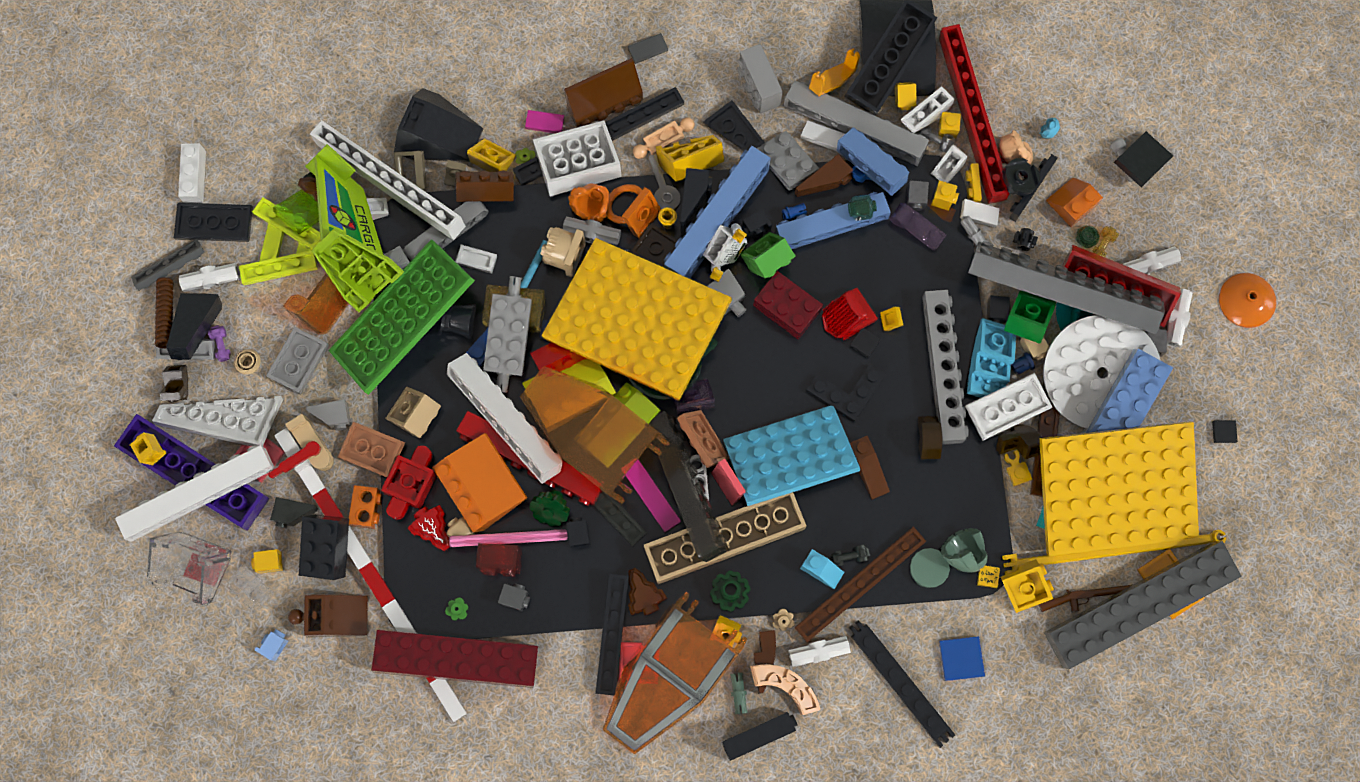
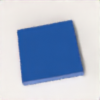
M979 636L939 641L945 681L985 677Z

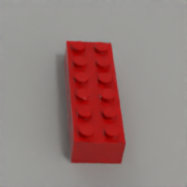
M1075 245L1071 246L1062 265L1068 269L1067 271L1073 273L1079 271L1092 279L1094 277L1101 278L1107 284L1112 285L1116 283L1129 291L1135 289L1142 292V295L1159 297L1164 303L1165 310L1160 324L1162 327H1165L1181 295V290L1178 286Z

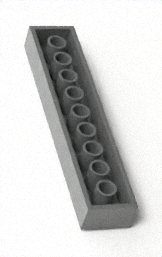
M978 242L968 273L1154 334L1157 333L1165 314L1164 303L1159 297L1153 295L1148 297L1135 289L1129 291L1116 283L1112 285L1107 284L1101 278L1094 277L1092 279L1079 271H1075V273L1067 271L1068 269L1064 266L1057 265L1055 267L1042 259L1036 261L1030 259L1029 255L1012 253V250L1001 247L999 249L993 247L992 243Z
M1214 541L1045 631L1044 634L1061 666L1065 669H1071L1239 579L1242 575L1223 541Z

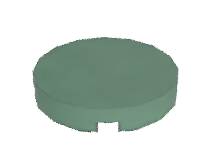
M932 548L923 549L917 552L911 559L910 574L920 586L935 588L943 584L948 578L950 571L949 563L943 558L939 550Z

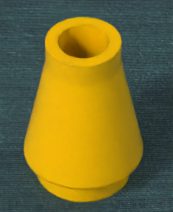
M666 207L660 210L658 219L664 228L670 229L677 219V213L674 209Z

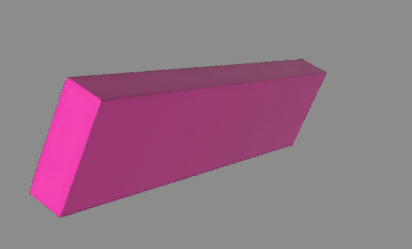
M638 458L621 468L664 533L681 523V520Z

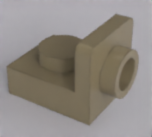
M447 160L444 184L456 187V172L466 171V164Z

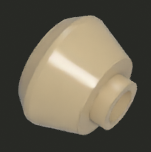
M252 349L240 351L234 360L237 371L245 375L256 372L261 364L259 354Z

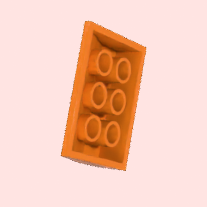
M486 433L446 456L432 467L473 533L486 530L527 499V496Z

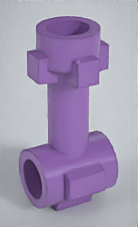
M217 325L211 327L208 335L210 339H214L218 352L215 353V357L219 362L229 360L231 353L229 349H225L223 337L227 336L224 326Z

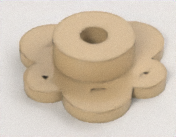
M780 609L778 613L773 615V627L776 629L780 628L782 631H786L787 627H793L795 624L793 613L788 612L786 609Z

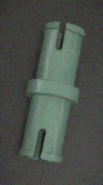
M733 673L730 676L733 689L731 696L734 697L735 714H741L740 705L742 713H748L745 699L747 691H744L743 673H737L738 682L736 674Z

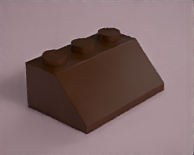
M456 172L457 202L513 201V172Z

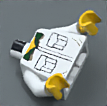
M735 223L731 228L720 225L703 253V256L711 262L712 273L710 278L717 282L720 281L723 275L721 266L734 263L740 253L746 249L747 239L745 237L747 234L743 232L739 224Z

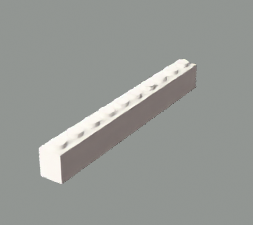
M321 121L310 133L316 145L323 148L328 144L356 170V173L450 239L454 240L466 227L461 216L324 121Z

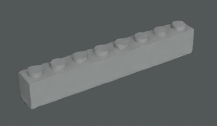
M794 80L785 97L784 107L845 134L854 127L857 131H861L871 142L876 143L882 151L915 166H918L927 149L929 140L923 135L912 133L905 127H899L887 119L876 117L873 113L865 112L853 104H847L838 97H832L827 94L818 96L804 82Z

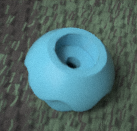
M1053 117L1047 119L1046 125L1041 127V132L1039 133L1042 138H1053L1060 129L1059 121Z

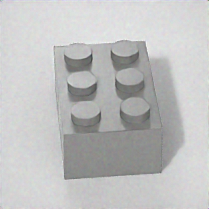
M761 44L740 51L739 67H737L739 76L741 78L744 77L746 81L744 85L747 93L752 94L753 98L751 100L754 108H758L761 114L779 107L783 91Z

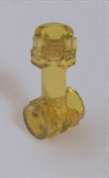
M1111 226L1103 228L1100 233L1103 239L1098 247L1095 246L1093 248V253L1106 257L1105 249L1109 242L1114 243L1119 236L1116 229Z

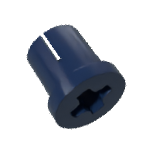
M1025 352L1023 356L1015 359L1011 367L1014 373L1019 375L1029 369L1034 370L1035 364L1028 352Z

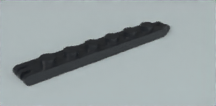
M859 620L856 621L855 624L859 630L857 631L851 625L849 627L853 633L851 638L937 746L941 748L943 744L939 738L941 737L947 743L949 739L945 733L947 732L953 738L956 736L870 627L867 624L863 626Z

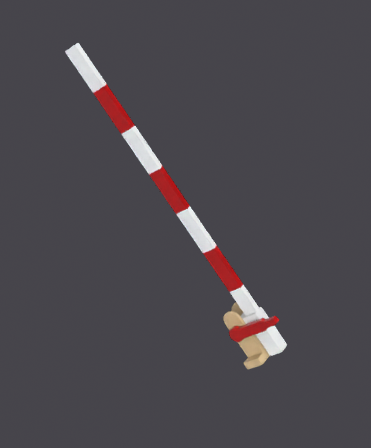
M300 414L285 424L287 428L274 435L288 458L281 462L277 468L269 472L268 475L274 479L283 472L287 473L295 468L325 516L344 518L312 467L314 466L320 471L330 470L334 464L333 456L314 428L312 421L305 415ZM349 526L347 552L396 631L417 634ZM426 678L453 722L467 714L446 680Z

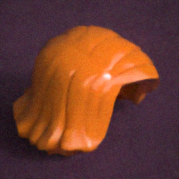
M590 183L583 187L572 189L568 199L570 208L581 219L599 222L606 218L609 204V191L606 187Z

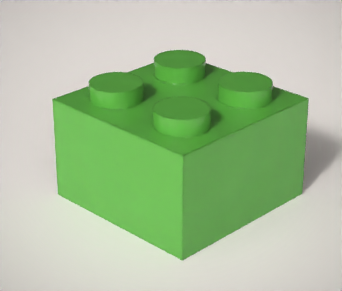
M771 232L740 253L749 270L763 278L773 276L776 270L788 265L791 259L795 257L786 239Z

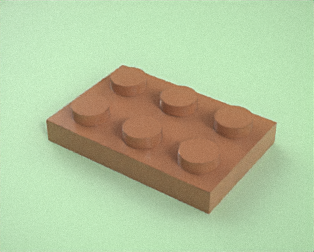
M702 410L684 413L677 418L681 429L690 439L691 446L696 449L701 462L707 468L716 466L723 459H726V461L730 460L728 453Z
M353 422L338 458L388 477L397 456L401 454L405 442Z

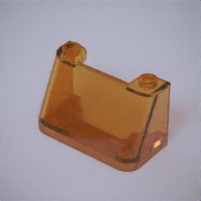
M326 273L307 299L299 294L292 295L283 307L295 320L316 334L324 335L331 330L349 303L344 300Z

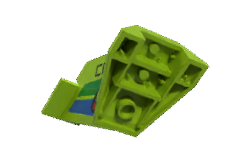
M326 144L305 166L316 176L321 241L311 251L344 300L360 312L372 301L379 291L388 283H393L404 271L389 257L383 255L364 189L350 177L356 170Z

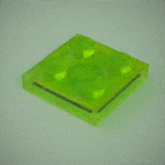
M302 189L273 207V212L298 235L319 222L318 202Z

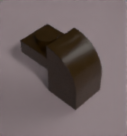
M167 366L162 372L165 387L160 392L161 401L177 402L179 400H187V366Z
M918 417L921 459H941L942 427L938 417Z
M1017 424L1011 427L1009 433L999 436L996 450L999 454H1003L1017 449L1024 459L1040 455L1039 438L1042 437L1032 427Z

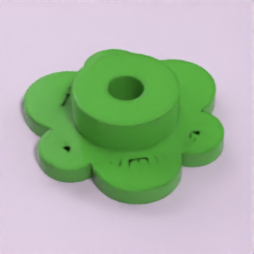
M457 598L455 601H449V606L445 610L446 614L451 616L454 621L458 618L465 619L468 605L464 604V600Z

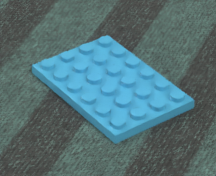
M834 406L824 407L723 439L735 475L745 489L743 496L747 506L860 471L859 464Z

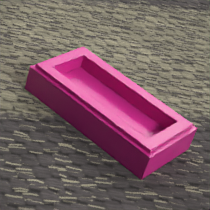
M528 110L525 129L556 134L562 132L565 117L560 114Z

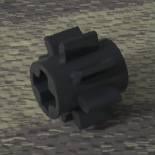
M1022 228L1014 235L1013 242L1017 243V249L1029 251L1030 248H1034L1038 237L1034 236L1033 230Z

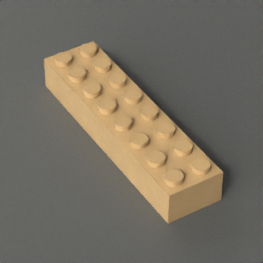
M792 492L743 507L644 544V549L657 584H661L805 530L806 524Z

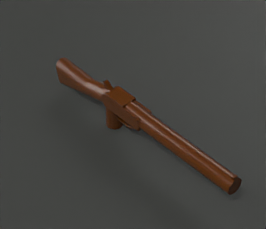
M1132 585L1072 592L1066 590L1067 594L1053 598L1038 606L1041 612H1044L1070 601L1071 612L1079 611V605L1088 603L1091 597L1115 595ZM1088 598L1086 603L1078 604V599Z

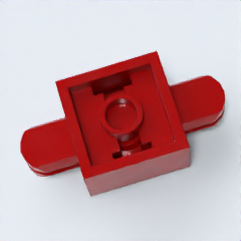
M426 446L416 447L410 460L398 455L381 489L384 494L392 497L386 512L395 520L402 519L405 516L409 505L421 509L437 476L434 470L428 468L433 454Z

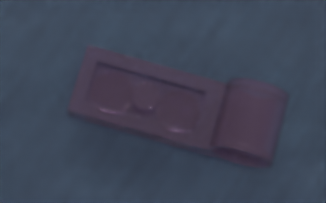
M900 203L890 217V221L894 225L905 228L933 251L939 247L946 237L944 232L905 203Z

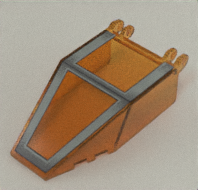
M687 592L675 604H671L624 666L602 730L633 754L642 750L703 704L747 641L746 637L741 638L733 649L728 644L736 637L738 631L734 629L726 640L723 641L690 616L699 603L697 600L691 603L686 612L680 607L688 599L689 594Z

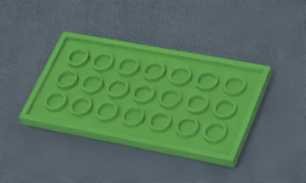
M432 239L403 269L404 273L388 285L328 350L368 395L475 281Z

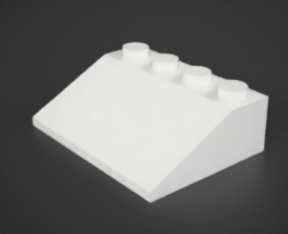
M605 121L533 139L550 196L568 192L590 183L597 184L621 177L620 162Z

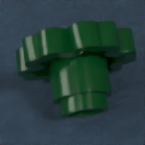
M557 490L539 492L538 496H534L530 503V510L534 512L533 517L540 523L547 522L549 526H560L562 522L567 521L570 508L566 506L567 501L563 499L562 493Z
M728 571L726 575L718 574L712 581L714 588L711 590L710 595L713 603L720 604L721 610L732 612L735 607L741 609L748 602L749 597L747 594L751 589L748 585V580L745 578L741 579L739 572Z

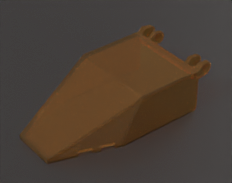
M543 366L520 396L545 437L560 457L606 494L622 504L625 500L621 495L614 492V489L619 485L626 493L631 494L632 490L622 483L621 480L642 453L649 447L659 456L662 454L659 448L651 444L653 439L656 437L666 446L670 444L662 436V433L602 386Z

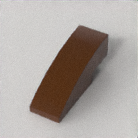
M775 630L759 632L761 652L753 654L755 665H774L776 653ZM767 685L758 686V694H763Z

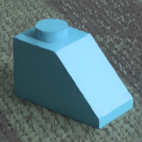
M813 549L800 568L832 589H835L844 574L832 561Z

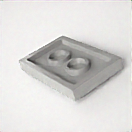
M787 131L756 148L770 157L769 168L789 191L819 170V167Z
M294 327L266 377L302 394L329 344Z

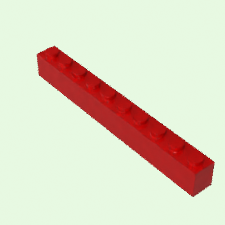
M960 24L943 27L938 38L975 162L979 164V174L987 202L992 204L1005 201L1010 193L1007 191L1003 181L1002 162Z

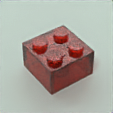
M478 543L476 568L483 575L495 576V573H501L505 577H515V574H520L522 550L518 545Z

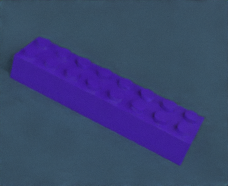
M138 414L135 415L114 445V447L139 462L130 444L143 432L154 434L162 450L166 451V454L154 465L141 464L173 485L183 481L188 482L193 479L194 475L201 472L206 473L212 470V466L216 465ZM245 484L205 505L248 531L270 498L250 485Z

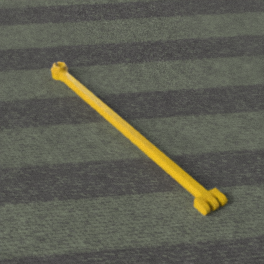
M1214 530L1210 534L1169 542L1017 559V554L1003 555L1002 559L1011 560L1010 563L1003 564L1004 568L1012 567V570L1005 571V575L1019 570L1018 566L1037 559L1039 564L1050 565L1210 544L1214 541H1219L1216 537L1217 534L1221 536L1226 534L1222 530ZM1223 537L1221 539L1223 543L1226 542V537Z

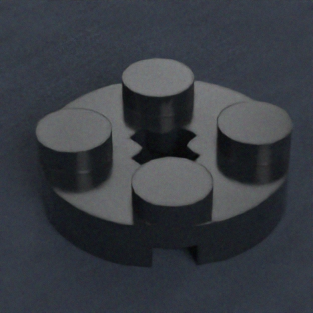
M1024 158L1013 159L1002 170L1004 184L1007 187V191L1012 195H1029L1037 188L1040 182L1038 169L1034 164L1031 166L1027 163L1028 160ZM1019 173L1021 176H1024L1023 180L1018 177Z

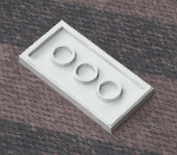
M1033 373L965 407L984 441L1051 409L1052 405L1037 376Z

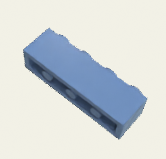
M853 127L838 140L837 152L891 196L907 183L909 171H907L906 167L897 163L890 154L882 151L876 143L867 139L861 131H857Z

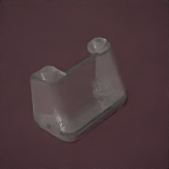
M174 532L152 537L149 542L147 583L160 590L173 585L195 594L192 596V602L196 603L197 606H208L209 603H212L231 561L232 551L184 532Z

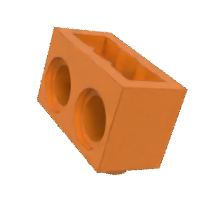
M354 485L349 513V525L351 527L375 529V524L378 525L380 514L377 513L378 505L382 504V494H380L378 488ZM372 494L371 501L365 503L363 500L364 496ZM369 513L368 520L361 522V515Z

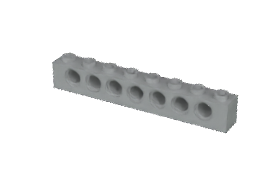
M948 290L925 291L922 299L936 416L942 427V445L963 443L966 437H968V427L964 425L966 409L962 407L961 399H964V392L959 384V381H961V370L957 368V362H959V352L955 351L957 335L956 332H953L952 325L955 324L954 314H951L950 311L952 296L948 295ZM935 308L942 309L944 314H937ZM937 327H944L946 333L938 332ZM939 345L947 346L948 351H941ZM947 363L950 366V370H944L941 364ZM946 381L950 382L953 388L947 389L943 383ZM947 400L953 401L954 404H955V407H954V408H949V407L946 405V401H947ZM948 419H954L957 422V426H950Z

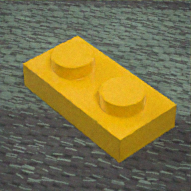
M973 163L965 173L966 181H969L970 186L967 189V197L971 201L980 203L982 195L979 164Z

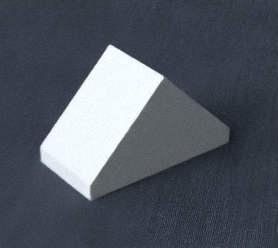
M953 144L931 174L938 180L948 183L964 166L968 156Z

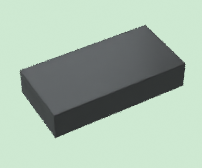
M660 33L628 46V50L634 63L637 64L667 52L668 47Z

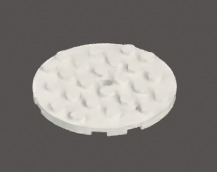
M1099 315L1079 319L1065 327L1054 338L1047 350L1043 364V382L1047 396L1055 409L1065 419L1075 425L1088 429L1133 349H1140L1160 360L1156 346L1142 329ZM1101 367L1108 371L1105 378H1099L1097 375V370Z

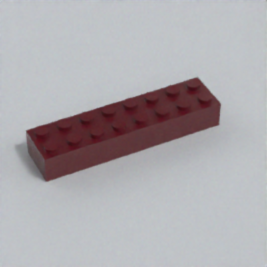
M377 630L371 671L380 674L533 688L538 646Z

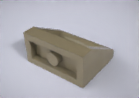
M424 151L394 152L395 171L402 176L401 156L414 155L416 186L420 189L427 188Z

